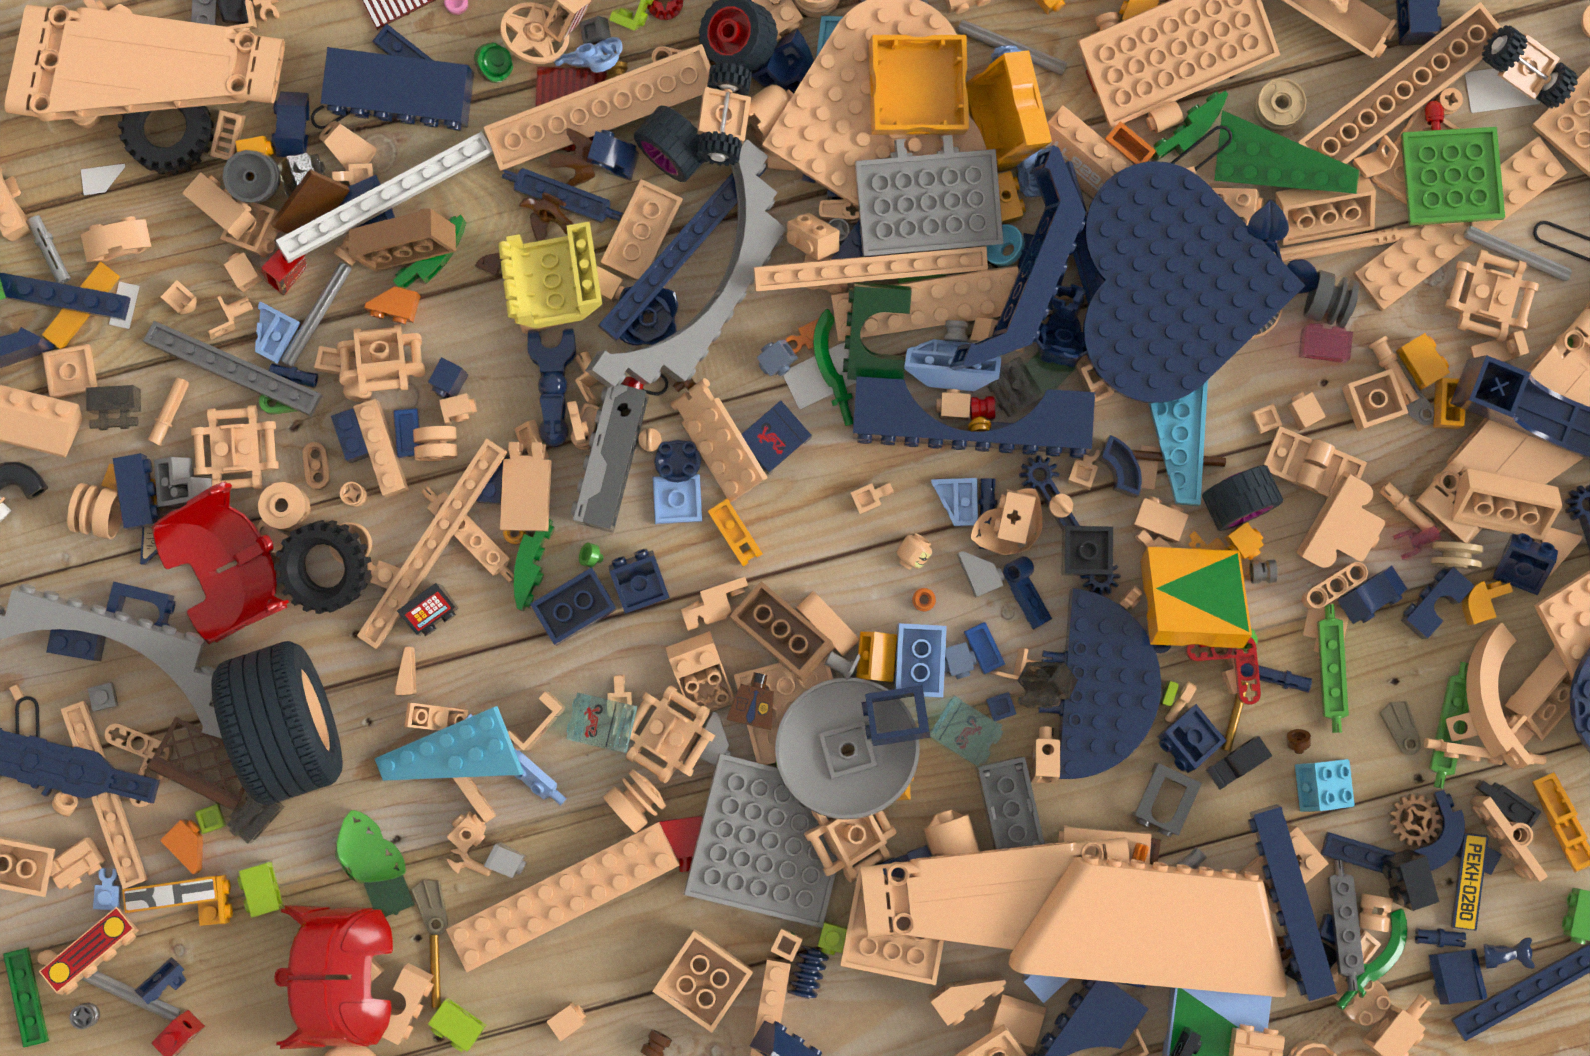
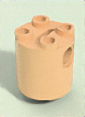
M952 809L935 814L930 825L923 828L932 857L980 851L969 814L962 815Z

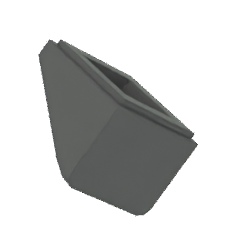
M596 16L580 22L583 44H597L611 37L607 18Z

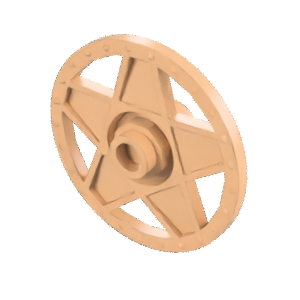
M525 2L511 7L504 14L500 24V34L504 45L513 55L529 63L547 64L556 61L565 53L569 44V35L564 39L559 51L554 53L551 42L557 40L543 30V25L546 21L545 13L549 15L551 8L539 3ZM531 9L527 18L514 14L519 10ZM506 25L517 34L512 43L507 36ZM532 49L540 57H532L523 52Z

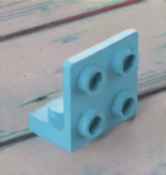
M1349 759L1295 764L1300 812L1354 807Z

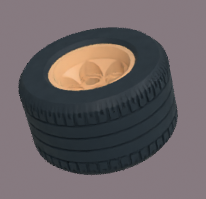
M283 641L225 660L217 666L211 679V691L218 727L232 767L244 790L254 801L263 805H272L332 785L337 781L343 768L338 731L322 682L310 657L302 646L291 641Z

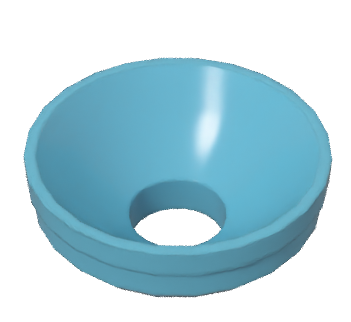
M1002 225L1003 244L986 246L987 259L996 266L1010 265L1022 254L1025 245L1024 237L1013 225ZM1008 245H1014V251L1010 255L1005 256L1003 254L1004 248Z

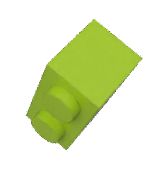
M272 862L239 871L240 876L237 877L238 885L241 890H244L246 896L244 907L246 912L250 913L251 918L284 908Z
M449 998L444 1000L428 1023L435 1035L441 1038L443 1036L447 1037L452 1041L450 1044L461 1052L463 1050L468 1052L487 1026Z

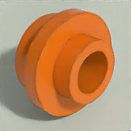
M921 588L913 594L912 603L917 610L926 612L934 607L936 597L930 589ZM921 596H927V604L920 603L919 599Z

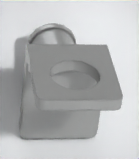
M831 651L824 665L842 673L843 678L848 680L856 676V665L861 655L857 654L854 660L848 661Z

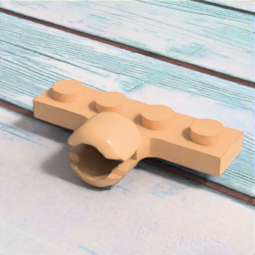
M319 346L314 366L315 371L339 375L341 373L340 355L337 353V349ZM351 352L349 354L350 370L357 369L355 352ZM407 375V382H408V384H409L410 375ZM398 376V377L371 379V380H366V383H367V382H376V381L400 379V378H399V376ZM354 381L351 385H344L343 393L347 399L355 402H367L371 399L372 392H367V395H360L358 381Z

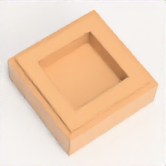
M1274 404L1251 412L1259 435L1282 426Z

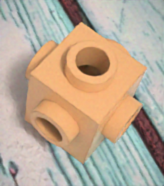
M469 810L464 816L459 814L451 823L453 827L447 835V838L465 853L472 845L476 847L483 841L487 826L480 815L473 814Z

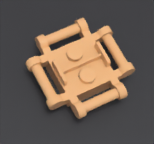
M1482 249L1477 254L1474 266L1467 262L1458 261L1455 268L1457 274L1450 299H1447L1445 304L1446 308L1459 312L1460 319L1457 328L1463 331L1468 329L1492 336L1500 342L1506 340L1508 326L1527 330L1529 323L1527 318L1534 292H1537L1539 287L1538 283L1521 280L1527 263L1520 260L1515 262L1494 256ZM1484 263L1514 271L1513 277L1496 270L1483 269ZM1467 273L1470 275L1467 282L1464 297L1461 303L1459 302V298ZM1522 289L1525 290L1518 318H1511L1518 290ZM1470 318L1498 325L1499 328H1494L1481 323L1470 321Z
M394 324V327L370 330L354 329V340L341 341L336 346L337 353L340 355L341 366L339 382L342 385H351L354 381H358L360 395H367V392L399 388H401V391L408 390L407 375L422 377L426 372L421 357V335L418 333L402 334L401 324ZM409 345L411 347L412 363L405 364L404 346ZM355 351L357 369L350 370L349 354ZM398 376H399V378H400V379L384 380V381H376V382H367V383H366V380H371V379H380V378H389V377H398Z
M248 405L247 408L208 409L209 427L191 428V436H194L196 468H193L194 476L212 475V486L226 481L231 483V489L250 487L262 489V472L279 469L278 461H276L274 440L276 422L258 423L256 405ZM249 418V424L218 426V420ZM261 431L265 433L266 462H263ZM210 435L212 467H205L203 436ZM253 473L252 478L222 480V475Z
M671 685L665 690L661 701L645 692L642 697L644 700L629 725L621 731L623 735L635 742L634 746L628 751L626 759L631 762L635 761L657 775L658 779L663 783L669 781L676 768L691 777L694 772L693 767L709 741L712 742L715 737L713 733L702 727L710 713V709L697 705L678 693L677 689ZM672 701L678 703L696 715L695 720L692 721L669 705ZM651 705H654L657 708L639 736L635 731ZM701 735L699 741L697 742L696 746L694 747V749L692 750L691 754L689 755L688 759L686 760V762H685V764H684V763H683L684 760L686 759L687 755H688L689 752L691 751V749H692V747L694 746L695 742L697 741L698 737ZM643 748H646L668 762L667 766L662 768L640 754Z
M883 810L874 814L882 831L873 815L849 820L827 819L826 816L811 811L819 825L806 831L804 835L807 841H811L824 866L823 871L826 876L833 875L843 868L845 877L852 883L857 879L860 867L873 866L881 860L886 861L890 858V854L885 846L886 840L897 832L894 826L890 825ZM822 834L833 854L836 855L838 859L834 863L831 861L823 843L819 838V836ZM876 850V853H874L864 861L860 862L856 866L852 867V865H854L855 863H857L858 861L865 858L866 856H868Z

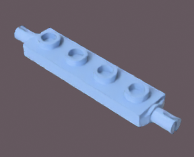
M515 749L524 774L514 776L522 780L534 794L540 796L543 800L551 797L561 806L567 798L556 790L557 783L521 751Z

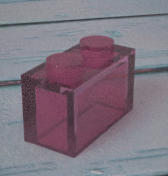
M1309 324V326L1301 330L1298 358L1346 363L1351 357L1353 332L1346 331L1345 327L1342 329L1333 326L1332 329H1326L1321 324Z

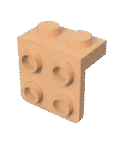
M1212 188L1247 225L1251 216L1264 206V199L1261 198L1257 189Z

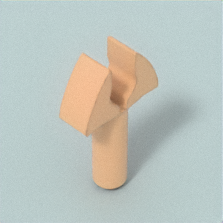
M1189 681L1180 691L1178 699L1165 716L1167 722H1174L1184 705L1189 703L1197 686Z
M459 848L451 850V852L461 855V858L464 860V862L458 863L452 859H447L455 872L460 873L461 868L467 867L485 876L491 874V869L485 867L480 862L470 859L468 855L470 848L465 853Z

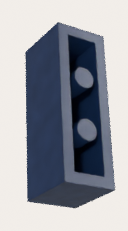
M141 453L113 458L124 529L134 530L153 526L157 519H160V511L154 503L153 496H156V487L150 478V473L153 471L150 458L147 459V456Z

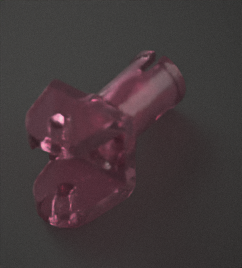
M1436 525L1417 533L1413 529H1408L1393 535L1394 540L1408 535L1414 550L1401 555L1402 560L1420 553L1423 545L1441 539Z

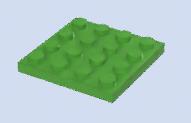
M1497 127L1403 132L1401 134L1409 226L1504 220L1505 207Z

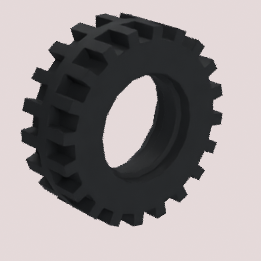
M206 106L177 108L185 117L186 130L180 141L171 147L155 146L146 138L144 124L152 111L121 114L123 116L122 121H118V127L122 133L119 135L120 140L124 143L125 150L139 164L150 171L154 170L165 175V172H171L175 175L181 169L189 171L191 170L190 165L196 161L199 164L202 161L199 157L203 152L208 154L210 150L207 146L208 142L213 141L214 138L211 133V128H214V124L210 119L209 115L211 114Z
M319 520L290 532V536L281 542L283 545L282 549L276 552V557L280 559L279 563L274 565V570H280L281 576L276 578L277 584L283 582L286 588L282 591L283 595L290 594L293 597L291 603L294 606L301 604L303 605V611L315 610V614L334 612L361 596L360 592L366 589L368 585L365 582L366 578L371 576V570H367V564L371 562V557H365L363 550L367 549L366 544L360 545L357 540L360 535L357 532L351 534L348 531L349 526L346 524L339 526L337 521L333 520L329 522ZM324 544L333 547L343 559L344 575L340 582L333 587L326 588L317 585L307 573L305 565L306 556L310 549L316 545Z

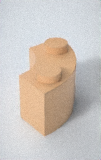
M126 217L121 219L122 222L105 226L102 224L90 226L89 231L81 234L86 261H109L120 256L140 254L150 248L151 242L146 220Z

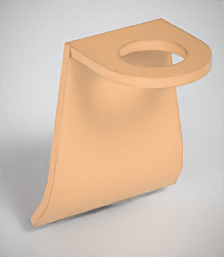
M337 121L329 123L319 136V139L326 144L346 171H349L348 164L369 163L376 152L374 146ZM331 127H333V128L331 129V131H330L328 134L325 135V133H326Z

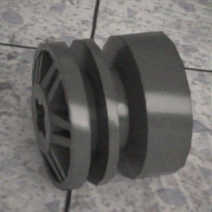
M1319 270L1317 272L1319 279L1318 287L1308 292L1303 315L1306 318L1320 321L1324 314L1328 313L1327 323L1332 325L1336 320V326L1343 329L1355 310L1358 300L1359 281L1351 280L1348 284V279L1343 277L1336 286L1335 274Z

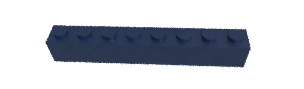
M1275 804L1249 812L1251 819H1248L1249 828L1252 834L1256 833L1258 842L1255 843V848L1258 856H1262L1265 865L1262 866L1263 875L1266 880H1270L1272 888L1268 889L1271 901L1276 903L1278 907V912H1275L1279 926L1284 927L1286 935H1283L1282 938L1286 949H1290L1292 958L1289 959L1292 971L1298 974L1299 981L1296 982L1300 996L1304 995L1308 1001L1336 994L1337 991L1282 807Z

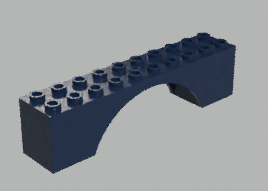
M1488 355L1467 359L1450 404L1590 460L1589 406L1571 400L1545 387L1535 380L1530 372Z
M857 377L853 439H857V443L871 444L872 440L881 441V445L888 446L895 445V442H905L904 446L918 447L920 443L928 444V448L941 449L943 445H950L953 450H966V447H975V451L989 452L990 448L999 449V453H1013V450H1022V454L1036 455V452L1040 451L1046 452V456L1058 457L1062 453H1069L1071 458H1083L1084 455L1092 450L1095 392L1047 389L1038 405L1019 421L997 430L971 432L947 426L927 414L912 397L905 380Z
M1083 979L1081 983L1083 988L1079 993L1075 992L1068 1001L1069 1008L1065 1013L1061 1012L1054 1021L1056 1027L1051 1033L1047 1032L1040 1042L1042 1047L1038 1053L1034 1051L1031 1056H1068L1080 1050L1095 1047L1121 1049L1148 1011V1008L1112 982Z

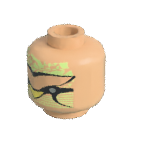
M917 533L914 536H906L897 549V555L901 559L899 563L909 570L912 567L922 568L932 554L931 543Z

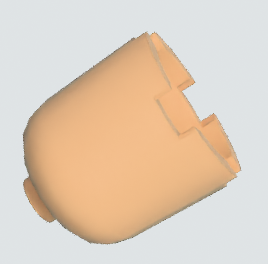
M770 85L751 97L747 126L749 124L753 126L757 131L753 135L761 143L765 141L793 96L789 89L785 91L780 86Z

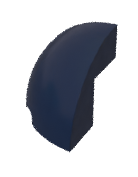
M794 30L777 42L774 53L768 59V62L759 69L752 71L751 75L754 80L764 87L777 85L784 90L789 89L793 94L795 93L814 62L811 50L799 30Z

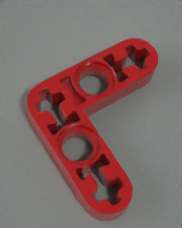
M1250 637L1247 644L1251 645V648L1247 649V653H1244L1243 649L1234 650L1235 655L1231 654L1232 648H1227V652L1224 655H1218L1214 647H1209L1211 657H1208V652H1201L1199 657H1196L1195 653H1191V649L1195 648V644L1186 646V655L1192 661L1234 658L1239 700L1243 704L1252 705L1256 704L1261 698L1257 647L1253 638ZM1198 644V647H1199V648L1208 647V646H1205V645H1199V644ZM1245 663L1253 667V674L1250 677H1244L1241 674V666ZM1254 679L1255 684H1250V690L1255 691V696H1252L1251 701H1248V697L1243 696V692H1247V684L1242 685L1241 680L1250 681Z

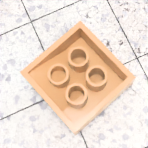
M694 929L652 992L712 1033L752 975L754 969Z

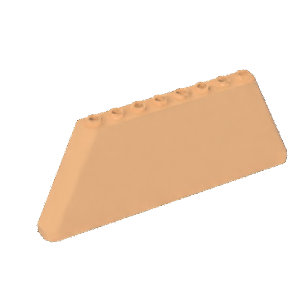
M1084 855V858L1075 857L1009 958V966L1014 971L1032 975L1285 997L1288 988L1264 882L1259 877V874L1251 871L1238 874L1230 869H1222V872L1203 866L1199 867V869H1191V867L1183 864L1170 867L1162 862H1154L1151 865L1135 859L1130 860V862H1122L1121 859L1115 857H1108L1107 860L1099 859L1093 855Z

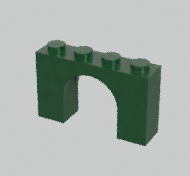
M854 282V289L849 288L848 303H852V312H847L846 326L851 327L850 335H845L844 349H849L848 358H843L842 371L847 372L848 380H857V377L904 380L905 356L872 352L863 344L860 332L864 322L876 313L910 314L911 286Z

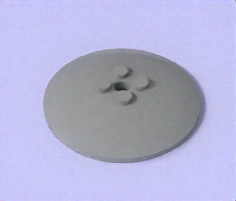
M860 678L828 680L802 693L784 714L776 736L775 753L777 766L781 778L790 793L811 811L835 819L849 820L868 817L893 804L911 783L919 760V740L873 746L872 739L867 740L865 725H869L868 716H863L861 702H866L865 694L888 691L882 685ZM900 699L873 703L877 734L917 728L910 711ZM845 745H852L855 748V752L847 757L841 753L842 748Z

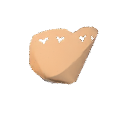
M1025 488L1017 490V492L1035 495L1036 497L1026 538L1027 544L1024 547L1019 548L1018 542L997 538V532L993 531L996 517H1001L1002 509L998 508V506L995 509L986 511L978 518L972 529L971 539L980 547L1006 556L1030 549L1040 536L1043 527L1041 502L1036 489ZM1013 510L1012 514L1007 515L1010 517L1011 522H1014L1015 518L1020 517L1017 515L1016 510ZM990 517H992L990 524L984 523L985 521H988ZM980 529L981 537H976V535H978V530Z

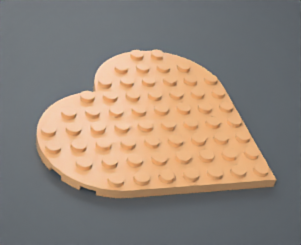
M866 0L847 12L831 33L761 146L857 208L858 196L855 161L890 158V153L895 152L894 140L906 139L904 141V148L907 149V153H912V156L937 154V151H941L943 146L941 136L944 135H871L868 44L871 36L908 35L926 37L931 35H957L952 25L939 11L921 0ZM969 116V130L964 135H952L953 147H958L959 152L986 150L980 130Z

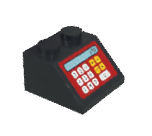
M435 583L398 609L397 612L416 635L421 636L424 634L426 637L437 629L436 624L442 620L446 623L455 617V611L459 608L443 585Z

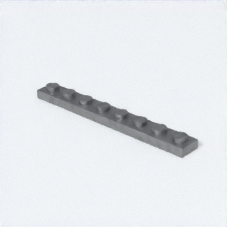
M153 321L143 340L149 346L312 417L322 398V395L318 392L156 321Z

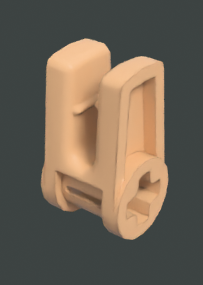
M845 199L822 200L819 204V215L822 221L830 222L832 219L841 218L848 224H856L859 220V208ZM851 207L856 208L855 216H851L849 212Z
M585 403L580 412L581 421L587 422L589 435L586 436L588 439L587 443L577 445L574 431L571 433V440L579 450L590 448L589 440L592 432L596 433L597 430L595 418L600 408L593 404Z

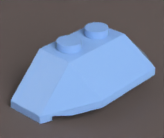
M933 339L916 347L907 348L904 369L927 387L976 391L999 379L1001 357L998 356L968 368L953 370L949 367L958 346L969 343Z

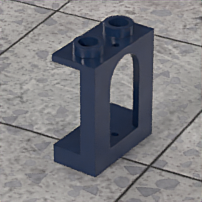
M113 581L106 611L112 613L122 612L125 598L130 597L151 602L158 607L159 618L153 625L160 627L163 625L170 626L168 619L170 614H173L176 606L173 595Z

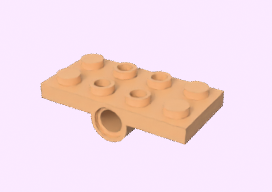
M1281 426L1277 428L1263 465L1268 466L1273 476L1326 498L1331 494L1343 471L1361 479L1367 464L1363 460L1336 450L1329 443L1317 439L1312 440Z
M1475 796L1471 799L1472 812L1479 820L1483 819L1487 825L1485 828L1487 833L1493 839L1498 840L1501 844L1499 848L1507 859L1511 858L1516 865L1514 866L1516 873L1522 879L1525 877V879L1538 882L1547 878L1548 876L1526 847L1532 842V829L1527 824L1508 821L1491 797Z

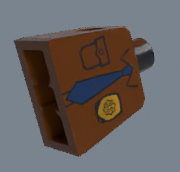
M754 672L751 686L740 685L726 720L771 730L774 691L765 689L768 675Z

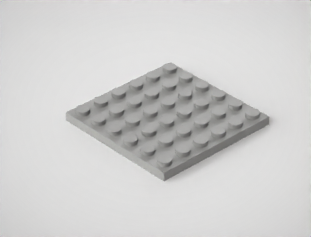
M719 753L683 894L823 928L836 873L830 876L825 875L823 871L824 866L811 841H807L804 835L806 831L817 827L819 823L811 810L801 804L790 793L781 778L778 768ZM823 834L820 835L819 838L831 861L834 863L838 859L830 850Z

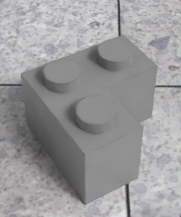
M168 457L154 460L157 507L181 508L187 505V501L212 486L211 478L193 477L192 458Z

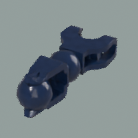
M573 328L564 329L561 343L557 347L547 348L541 344L538 330H529L528 354L533 363L540 367L541 374L538 381V390L541 394L540 404L544 421L539 427V435L541 440L547 445L558 447L565 442L569 433L568 425L565 422L566 398L564 394L568 387L565 369L576 357L575 333Z

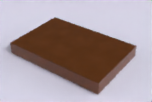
M309 169L274 217L271 225L273 228L288 234L338 208L350 190L348 186Z

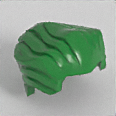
M492 42L481 45L475 51L474 65L477 67L479 74L492 83H500L511 74L514 66L510 52L506 48Z

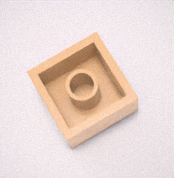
M1393 369L1360 379L1342 387L1357 431L1382 424L1409 413Z

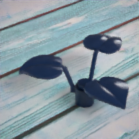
M1270 199L1251 216L1248 228L1255 238L1261 239L1283 262L1280 247L1277 246V243L1287 236L1289 223L1280 207ZM1295 259L1287 264V267L1305 285L1298 294L1313 291L1318 287L1317 270L1310 262L1303 259Z

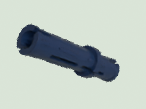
M981 478V494L978 500L980 516L988 510L995 509V505H997V500H995L996 479ZM990 517L989 520L985 521L984 523L990 524L992 517Z
M1248 663L1241 666V674L1245 677H1250L1253 674V667ZM1258 665L1260 681L1280 685L1283 689L1292 688L1309 693L1312 678L1295 675L1288 670L1284 672Z

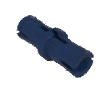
M273 363L269 367L270 372L297 384L315 388L317 385L318 373L298 370V367L292 366L289 368Z
M1420 928L1415 930V934H1418V936H1415L1416 944H1433L1440 948H1443L1444 945L1461 948L1466 946V942H1463V940H1466L1465 932H1448L1441 928H1438L1437 931Z

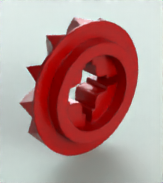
M653 0L652 4H648L647 8L655 18L670 20L681 12L683 0L667 2L666 10H664L661 2Z

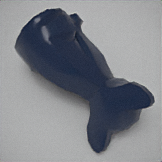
M1530 937L1524 938L1514 947L1483 944L1486 969L1497 968L1499 964L1507 963L1514 959L1520 961L1526 968H1535L1534 962L1531 960L1533 955L1532 948L1530 947L1532 939Z

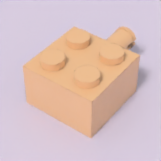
M1418 994L1407 1010L1391 1004L1386 1016L1372 1027L1362 1042L1378 1056H1408V1050L1413 1044L1417 1045L1424 1036L1423 1031L1426 1028L1419 1023L1418 1019L1431 1003Z

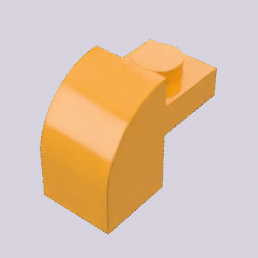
M1500 580L1487 584V587L1485 581L1473 584L1472 590L1462 600V610L1467 625L1495 618L1496 614L1491 599L1513 592L1510 583L1502 584Z

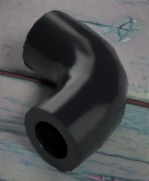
M3 462L0 464V490L8 485H16L23 491L27 499H33L48 489L43 478L31 466L21 462Z

